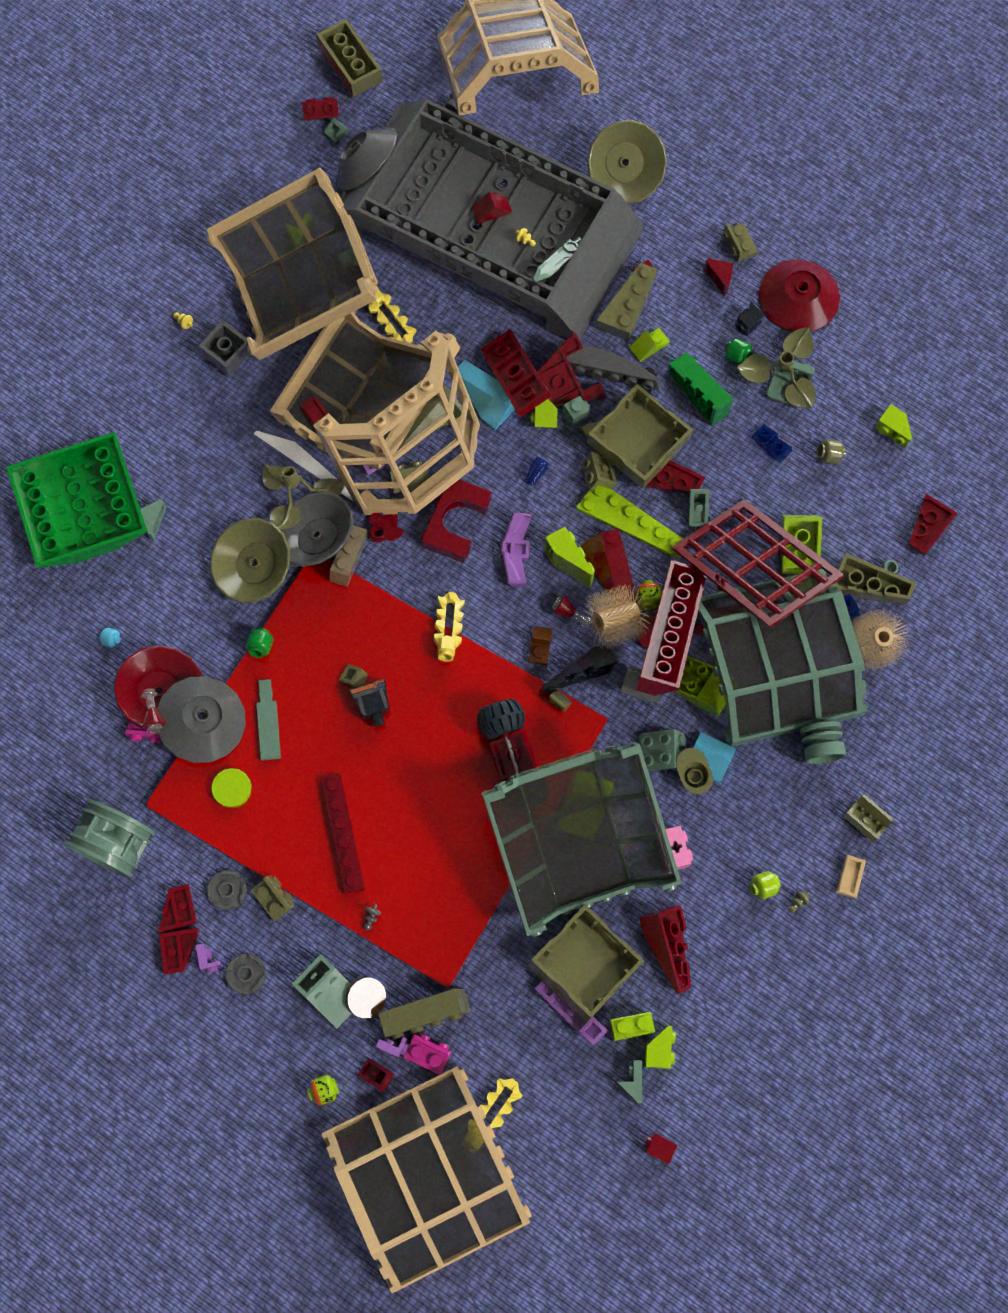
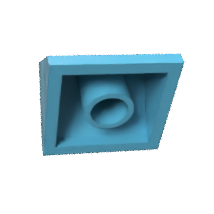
M701 732L693 748L698 749L704 754L712 772L713 781L720 783L736 748Z

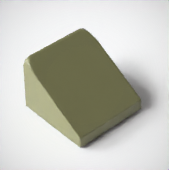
M347 664L339 681L355 688L365 683L368 674L362 668Z
M560 691L550 695L549 702L562 713L572 704V701Z

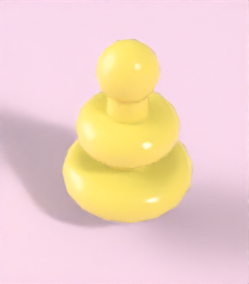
M522 228L520 231L516 230L517 242L522 241L523 244L529 243L530 246H535L536 242L531 240V234H527L526 228Z
M174 313V318L177 319L178 324L183 329L193 326L191 315Z

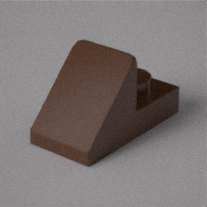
M533 627L528 663L547 665L552 628Z

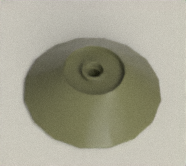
M633 120L613 122L599 132L590 146L587 159L589 177L615 189L627 204L641 202L653 194L664 179L667 166L665 146L658 134L645 123ZM623 159L628 161L626 166L622 164Z
M260 518L242 519L228 526L216 540L211 553L210 572L216 587L227 598L240 603L258 602L272 595L284 582L290 567V547L285 534L274 523Z

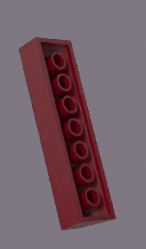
M671 560L636 691L657 696L679 690L706 581V576L693 566Z

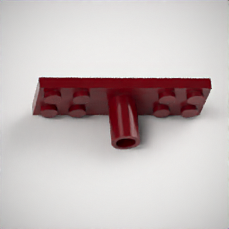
M511 329L481 349L520 418L551 397V394Z

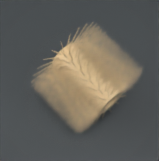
M627 587V591L625 590L624 592L627 594L626 597L623 591L622 595H618V592L616 593L617 590H615V592L612 591L614 595L612 594L609 599H605L606 594L602 592L601 600L600 598L598 600V597L596 600L599 603L591 604L593 608L594 605L596 606L595 610L591 609L596 613L593 615L588 613L593 617V619L589 618V620H593L591 622L595 626V630L597 629L600 640L602 636L604 637V634L605 644L606 641L610 640L609 647L610 645L612 646V640L615 639V642L617 638L619 640V636L623 637L621 644H623L627 635L629 638V635L631 634L632 636L633 634H627V632H634V634L639 635V630H636V628L640 629L641 627L637 626L636 623L643 625L638 620L639 618L644 620L640 617V614L643 615L640 613L643 610H639L641 608L636 604L634 593L632 592L631 594V590L630 595H633V602L631 596L629 601H626L627 596L629 597Z
M884 608L882 611L883 617H881V610L879 612L880 615L875 610L873 616L871 614L870 617L868 615V618H862L860 620L861 623H858L854 629V632L857 633L855 635L858 637L857 641L861 655L863 654V661H865L864 657L867 660L870 658L872 664L874 661L876 665L878 664L877 669L880 663L882 666L883 663L885 664L892 657L896 658L893 651L902 648L897 644H902V642H897V640L906 639L900 635L907 633H893L900 628L895 629L896 627L891 625L892 622L887 621L886 616H884L886 613Z

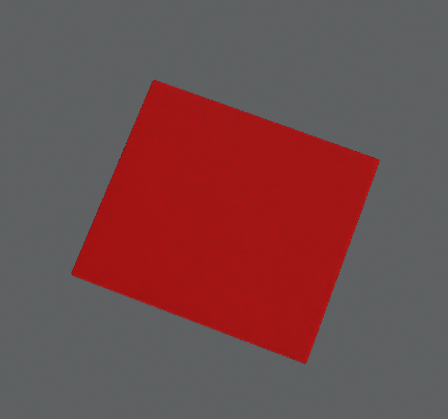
M327 559L320 564L302 568L263 628L268 630L274 639L270 653L262 658H256L247 651L226 682L237 693L245 709L246 726L239 744L228 755L213 762L193 763L177 757L146 805L151 810L262 877L275 876L280 881L282 889L441 985L450 987L510 886L481 795L486 790L494 789L493 786L510 779H500L489 744L503 737L487 739L481 734L477 727L476 718L478 711L495 702L515 699L524 710L525 722L521 730L510 735L526 730L537 767L591 750L604 728L607 718L563 692L561 693L571 700L572 704L562 713L549 702L550 695L559 690L540 695L539 690L545 684L544 681L461 634L457 635L462 640L461 644L455 649L453 660L450 662L439 660L437 655L438 647L433 640L434 634L438 633L435 629V619L354 573L348 587L330 582V569L333 561ZM445 626L444 636L452 637V629ZM347 664L362 668L368 674L364 684L385 679L390 713L383 715L386 723L384 726L375 728L372 719L364 721L351 698L349 689L352 687L339 681ZM271 679L272 700L277 702L281 759L261 761L257 703L260 702L259 680ZM580 766L544 777L548 784V798L546 802L529 808L533 819L554 812L568 788L572 773L579 770ZM230 768L239 769L246 773L252 787L251 795L246 803L235 808L222 806L216 801L212 793L213 780L217 774ZM341 774L365 887V890L345 894L321 780V778ZM501 799L490 802L500 837L527 822L523 810L510 812L504 807ZM547 822L535 826L538 837L540 836ZM529 829L503 844L513 878H515L534 846ZM377 904L376 909L381 911V915H375L377 921L372 922L370 930H365L364 925L367 923V920L364 917L369 915L365 908H373V905Z

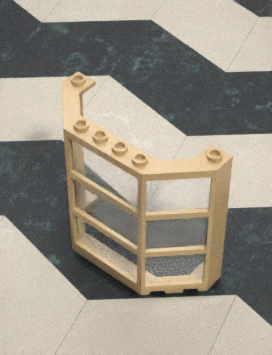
M465 0L463 7L448 21L449 24L437 35L439 54L459 116L477 113L475 96L491 77L564 66L580 78L581 95L599 93L598 74L573 16L554 0Z

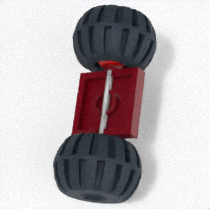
M507 699L481 708L476 718L477 727L481 734L487 739L503 737L489 743L500 779L505 780L515 774L536 768L537 764L526 730L510 735L521 730L524 726L525 713L521 705L515 699ZM544 777L522 784L524 789L522 794L524 800L527 799L529 808L546 802L549 792L548 784ZM516 788L505 793V798H502L501 802L508 811L517 812L523 810Z

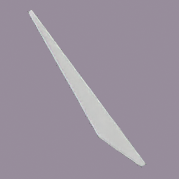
M260 431L254 433V435L319 479H337L296 442ZM344 487L341 494L352 500L348 490Z

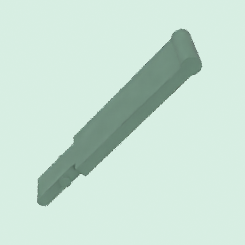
M271 679L259 680L260 702L257 703L261 761L281 759L277 702L272 700Z

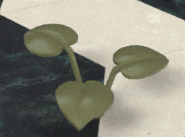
M801 328L789 334L783 342L784 352L781 353L779 360H776L772 366L769 367V359L763 354H753L738 366V371L746 380L760 384L769 380V370L774 369L777 365L783 370H789L793 384L788 385L785 390L787 402L795 407L811 408L815 402V388L807 378H800L796 382L792 367L795 357L805 359L813 352L814 342L810 328Z
M265 464L263 468L262 478L267 489L277 491L284 485L287 488L288 507L284 505L278 506L270 514V521L280 530L295 526L301 519V510L298 507H292L291 489L296 488L299 481L311 493L325 492L339 496L345 487L342 479L327 478L317 481L314 484V489H312L303 480L301 475H297L296 469L292 466H270Z

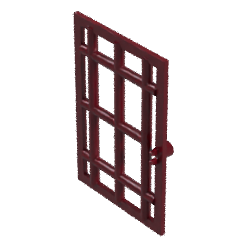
M745 499L672 546V550L716 584L719 591L727 593L769 628L844 577L842 572ZM744 509L752 516L747 518L740 511ZM731 517H735L741 522L727 533L718 527ZM759 520L783 540L778 542L757 526L755 522ZM749 528L772 547L756 557L733 539V537ZM710 531L719 537L706 547L696 542V540ZM726 542L750 562L734 572L711 554V552ZM792 545L815 564L812 566L808 565L786 548V546ZM687 546H690L695 551H697V553L692 555L685 548ZM778 551L804 570L789 582L764 563L765 560ZM703 557L759 602L754 605L729 585L725 577L721 578L719 573H714L700 559ZM756 566L781 585L780 588L767 597L741 578ZM822 568L831 576L826 578L818 570ZM811 576L819 582L814 588L804 594L795 587ZM786 592H790L797 598L783 609H780L773 603V601ZM766 607L775 615L769 617L762 609Z

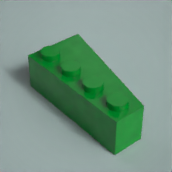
M686 352L669 363L667 372L711 426L729 415L734 399L696 362L694 357Z

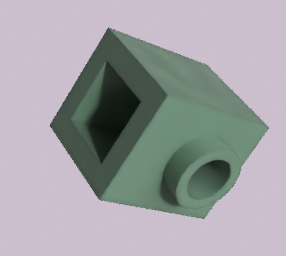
M579 396L564 404L563 414L571 427L574 428L588 420L590 407Z

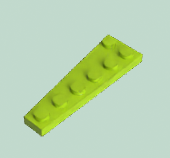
M597 485L594 491H589L576 507L577 511L595 520L598 519L611 528L615 527L623 531L624 534L631 535L639 539L640 542L650 545L675 559H678L680 556L672 550V546L683 540V538L609 487Z

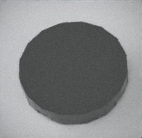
M231 870L221 871L210 879L207 886V896L216 908L223 911L233 910L245 901L247 885L238 873Z
M252 954L238 955L229 962L226 968V981L233 991L242 995H250L257 992L263 986L267 971L264 963L258 957Z

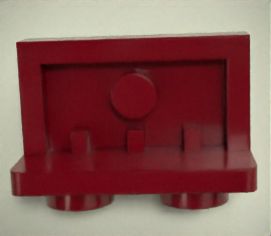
M326 97L318 101L316 99H307L306 102H302L304 120L339 117L338 102L333 97Z

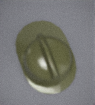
M688 748L680 752L676 760V767L685 789L697 795L707 792L712 786L713 776L704 754L694 748Z

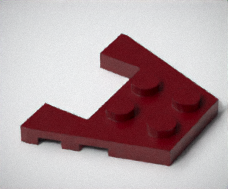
M573 333L537 370V373L551 394V397L548 399L554 406L564 405L579 396L583 401L607 397L599 381L582 390L567 360V356L583 349L576 333Z

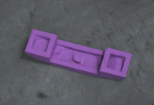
M543 981L535 988L593 1046L608 1032L594 1017L586 1023Z

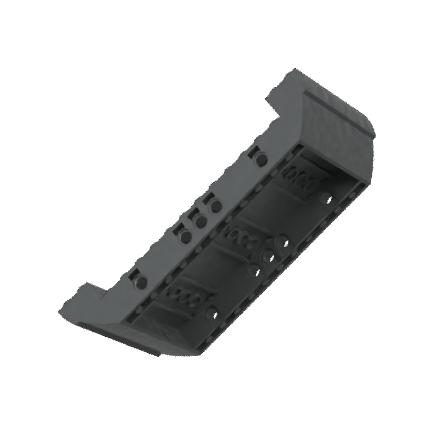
M428 99L416 100L406 104L400 103L384 127L394 128L398 135L396 145L389 158L369 180L355 189L343 191L340 195L344 203L342 207H344L348 215H351L358 233L360 234L362 229L365 228L547 318L546 329L566 339L573 333H576L580 340L643 234L644 227L641 218L636 216L631 207L615 189L461 115L459 116V114ZM500 183L507 184V187L500 188L498 185ZM488 192L506 196L512 210L511 214L480 223L479 225L482 228L479 230L472 228L473 225L478 224L472 207ZM332 207L328 213L327 221L340 225L342 221L334 207ZM522 228H526L527 234H531V240H535V246L532 247L529 243L523 244L522 241L517 242L516 230L520 231ZM578 237L582 238L567 263L551 277L534 282L537 268L568 240L574 241ZM466 238H471L473 242L470 244L464 243V240Z

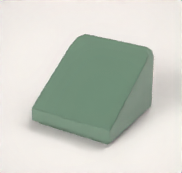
M333 118L323 133L337 143L350 130L339 120Z

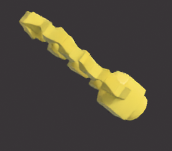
M377 287L376 300L369 303V312L373 314L378 313L377 322L380 325H386L385 333L387 335H393L396 340H406L412 343L416 329L406 326L408 318L404 315L398 316L400 312L399 307L389 305L391 296L383 294ZM382 304L386 306L406 332L403 338L396 332L383 312L380 311L379 307Z
M448 592L444 597L438 596L437 599L440 609L436 610V616L439 620H436L435 629L438 633L434 634L433 640L438 647V659L443 662L453 660L455 649L461 644L462 640L457 635L462 631V624L458 622L463 618L464 613L460 612V610L464 606L465 600H460L454 592ZM448 603L454 605L452 637L444 636L446 606Z
M499 1078L497 1080L496 1092H489L487 1095L488 1105H480L486 1115L505 1087L512 1091V1094L490 1124L491 1128L502 1127L504 1123L502 1115L510 1114L513 1111L511 1102L521 1099L523 1096L519 1091L518 1082L514 1079L503 1080ZM470 1119L468 1121V1132L463 1138L461 1146L475 1154L485 1141L475 1119Z

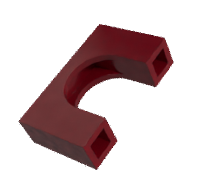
M458 480L443 492L441 498L438 497L434 506L436 510L434 514H430L427 522L429 524L428 529L422 532L420 538L422 547L465 563L471 549V540L450 533L442 523L443 518L448 511L457 507H465L485 514L492 499V491L462 480Z

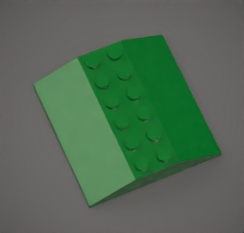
M115 432L6 467L37 568L79 563L115 551L148 532Z

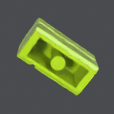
M651 1012L611 1019L609 1021L613 1042L655 1033Z

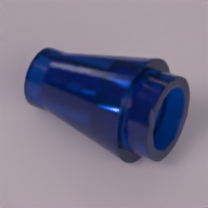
M536 457L531 462L525 481L535 486L537 481L548 470L549 463L540 457Z

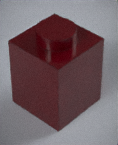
M653 1133L652 1137L648 1135L643 1147L646 1148L644 1153L665 1164H669L678 1145Z

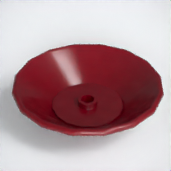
M801 259L783 261L772 267L761 280L758 294L761 308L769 320L780 328L792 332L805 327H809L810 332L829 324L837 313L840 302L838 285L831 274L818 264Z
M161 645L142 648L127 657L117 671L113 688L117 706L127 720L143 729L142 726L147 710L149 708L157 709L161 697L173 684L189 677H202V673L191 657L176 648ZM160 689L163 693L158 695L155 691Z

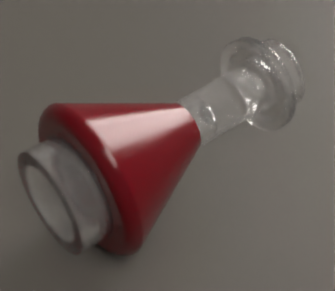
M559 595L551 607L555 610L554 615L571 617L581 623V629L585 628L587 630L592 623L591 621H593L589 620L591 616L586 618L578 613L567 596L563 598Z
M146 689L141 695L147 702L148 710L142 727L147 730L148 734L160 733L163 731V726L166 725L165 720L155 707L154 697L158 695L155 689Z

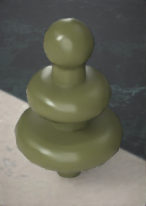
M796 892L797 898H793V905L789 906V912L794 913L796 908L801 909L803 904L808 905L810 903L807 897L809 893Z

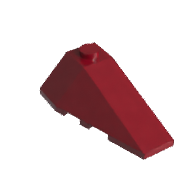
M614 529L599 533L582 543L581 548L585 553L584 558L587 563L590 562L594 567L596 578L608 590L607 593L610 595L609 591L611 589L614 592L618 589L621 593L623 591L626 597L624 592L625 590L627 591V587L629 597L627 596L626 601H629L631 596L633 602V595H630L631 590V594L632 592L634 593V600H636L637 604L619 530Z
M681 905L651 912L640 917L644 937L676 994L690 989L689 963L685 960V950H688V944L684 943L683 931H686V923Z

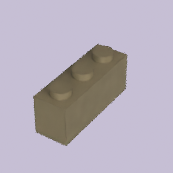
M353 525L347 543L337 552L332 564L330 582L348 587L367 540V529Z

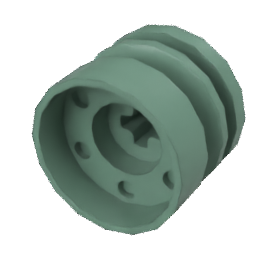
M817 722L801 728L800 734L804 737L802 743L811 745L804 749L807 764L829 763L841 760L847 756L845 743L836 741L843 737V733L839 731L842 729L840 722Z

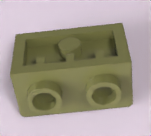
M744 222L732 227L729 223L725 225L723 238L725 242H728L730 252L737 262L758 254V250Z
M590 452L582 462L589 491H594L597 485L614 488L617 485L612 463L600 453Z
M269 875L251 889V892L273 921L276 922L295 906L292 903L294 902L293 898L281 889L280 881L275 876Z

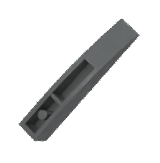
M560 340L557 349L565 342L564 340ZM582 345L583 349L567 356L573 372L577 374L592 375L595 378H605L612 382H624L630 386L638 384L648 390H659L660 388L656 376L641 366L614 353Z

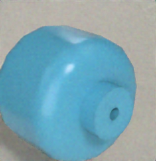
M105 628L100 634V643L109 648H113L121 640L120 633L116 629Z

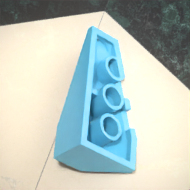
M464 360L458 366L471 403L477 410L481 420L496 430L515 409L497 379Z

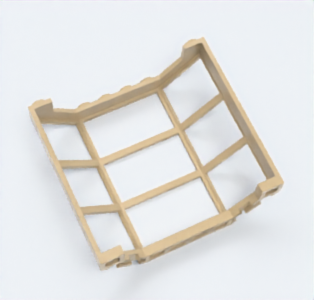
M437 331L421 342L432 353L429 375L367 423L339 424L328 413L313 425L354 504L365 515L381 512L383 515L398 514V512L416 514L474 468V454L477 449V434L480 423L449 343ZM446 367L452 380L449 402L443 390ZM456 392L462 405V414L457 419L453 415ZM438 394L446 413L392 455L383 436ZM449 419L456 439L403 479L395 461ZM377 439L385 457L341 459L332 440ZM457 445L460 446L461 453L411 493L409 492L407 485ZM389 464L397 482L354 483L345 465ZM400 488L405 498L377 499L368 489ZM357 489H366V490H365L364 492H362L361 494H359V492H358Z

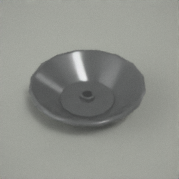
M386 127L361 132L346 144L340 155L336 183L339 190L349 191L357 188L369 180L382 167L396 145L398 135L394 128Z
M325 492L304 495L292 502V507L300 508L302 515L300 521L295 526L281 530L285 534L290 547V564L306 567L320 564L336 555L347 543L353 529V513L348 503L336 494Z
M208 676L189 677L173 684L161 697L157 707V711L166 722L165 726L156 724V730L164 746L178 758L193 763L213 762L228 755L239 744L246 726L245 709L237 693L224 682ZM200 713H203L205 715V718L200 719L198 715Z

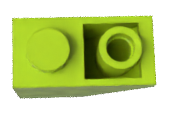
M547 399L535 407V412H531V423H534V427L557 428V408Z
M890 404L875 428L882 435H887L896 444L906 448L912 439L907 415Z
M672 1026L666 1027L645 1047L644 1068L671 1069V1065H674L675 1052H671L672 1044H675L676 1032L672 1031Z

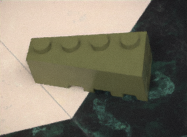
M640 263L596 320V328L630 341L656 280L657 269Z
M845 553L838 567V570L844 574V577L837 581L833 587L835 589L839 588L845 596L906 605L917 582Z
M451 989L381 1012L379 1017L384 1036L392 1037V1040L404 1037V1033L410 1031L411 1034L423 1031V1027L430 1026V1028L442 1025L443 1021L449 1020L451 1022L461 1019V1016L470 1014L471 1010L465 989Z

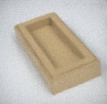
M850 855L845 856L836 891L837 894L853 899L857 898L866 860Z

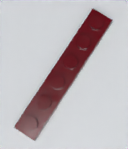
M341 774L321 778L345 894L365 890Z

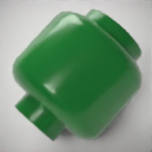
M740 338L729 341L725 347L727 359L738 365L753 355L751 344Z
M264 628L252 630L246 643V649L251 656L262 658L270 653L274 639L269 631Z

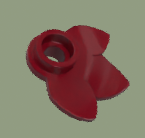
M373 513L370 516L369 523L371 528L369 530V537L373 542L395 541L404 534V530L397 527V514H388L382 517L380 513ZM380 532L382 535L377 537L375 533Z

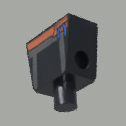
M385 679L349 689L351 698L363 720L372 719L375 728L384 726L386 723L383 715L390 713Z

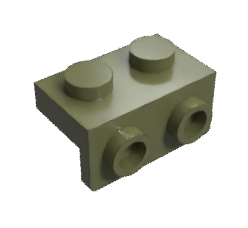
M422 460L411 462L409 466L397 464V467L403 479H405L424 463H422ZM389 469L392 482H397L392 470ZM428 469L407 485L409 491L415 490L429 479ZM393 488L394 494L402 492L400 488Z
M865 794L843 816L873 843L893 822V818Z

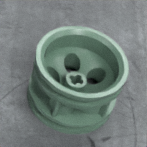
M87 799L85 802L88 805L87 808L81 809L83 815L73 833H68L69 841L64 840L63 845L108 870L132 879L134 876L131 873L132 870H137V863L146 846L151 844L149 838H154L156 833L149 827L98 801Z

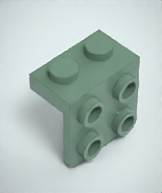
M794 361L792 367L795 381L797 382L800 378H807L811 381L815 368L809 364H801ZM777 365L767 397L792 406L785 398L787 386L793 384L789 370H783Z
M675 729L640 734L639 744L648 772L672 769L678 772L676 760L680 752L685 750L684 746H686L684 733Z

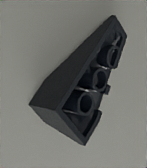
M600 646L593 647L581 658L543 684L539 693L542 695L610 674L618 663V658L606 646L602 648Z

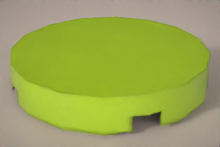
M230 768L223 770L213 780V796L224 807H240L246 803L251 795V781L246 773L239 769Z

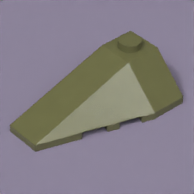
M443 384V390L449 402L451 390ZM438 394L427 401L399 448H402L446 413ZM455 398L453 415L457 419L462 414V406ZM448 419L445 423H443L440 427H438L437 429H439V428H441V427H443V426H445V425H446V426L451 425L450 422H449V419Z

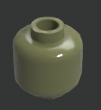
M826 439L817 447V457L826 464H838L846 455V449L843 447L842 442L838 440Z

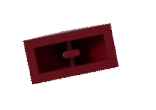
M488 192L472 207L478 224L512 213L506 196Z
M708 258L705 262L704 270L725 296L729 289L734 263Z
M368 1058L357 1076L385 1092L395 1074Z

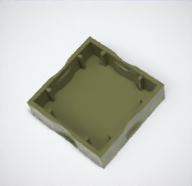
M636 384L619 402L618 406L588 433L587 443L643 489L691 439L693 429L674 413L666 410L657 399Z
M585 904L567 922L557 936L551 939L531 959L528 967L587 1023L640 967L644 960L624 940L613 934L607 924Z

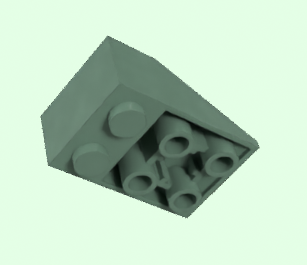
M320 954L292 985L338 1029L352 1014L346 1004V992L351 984Z

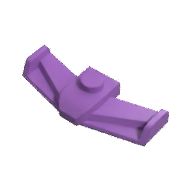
M513 513L505 538L501 544V554L503 555L507 582L514 587H527L522 560L529 561L530 541L524 540L532 514Z

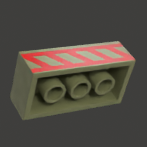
M347 19L317 34L319 49L352 97L383 82L382 69Z

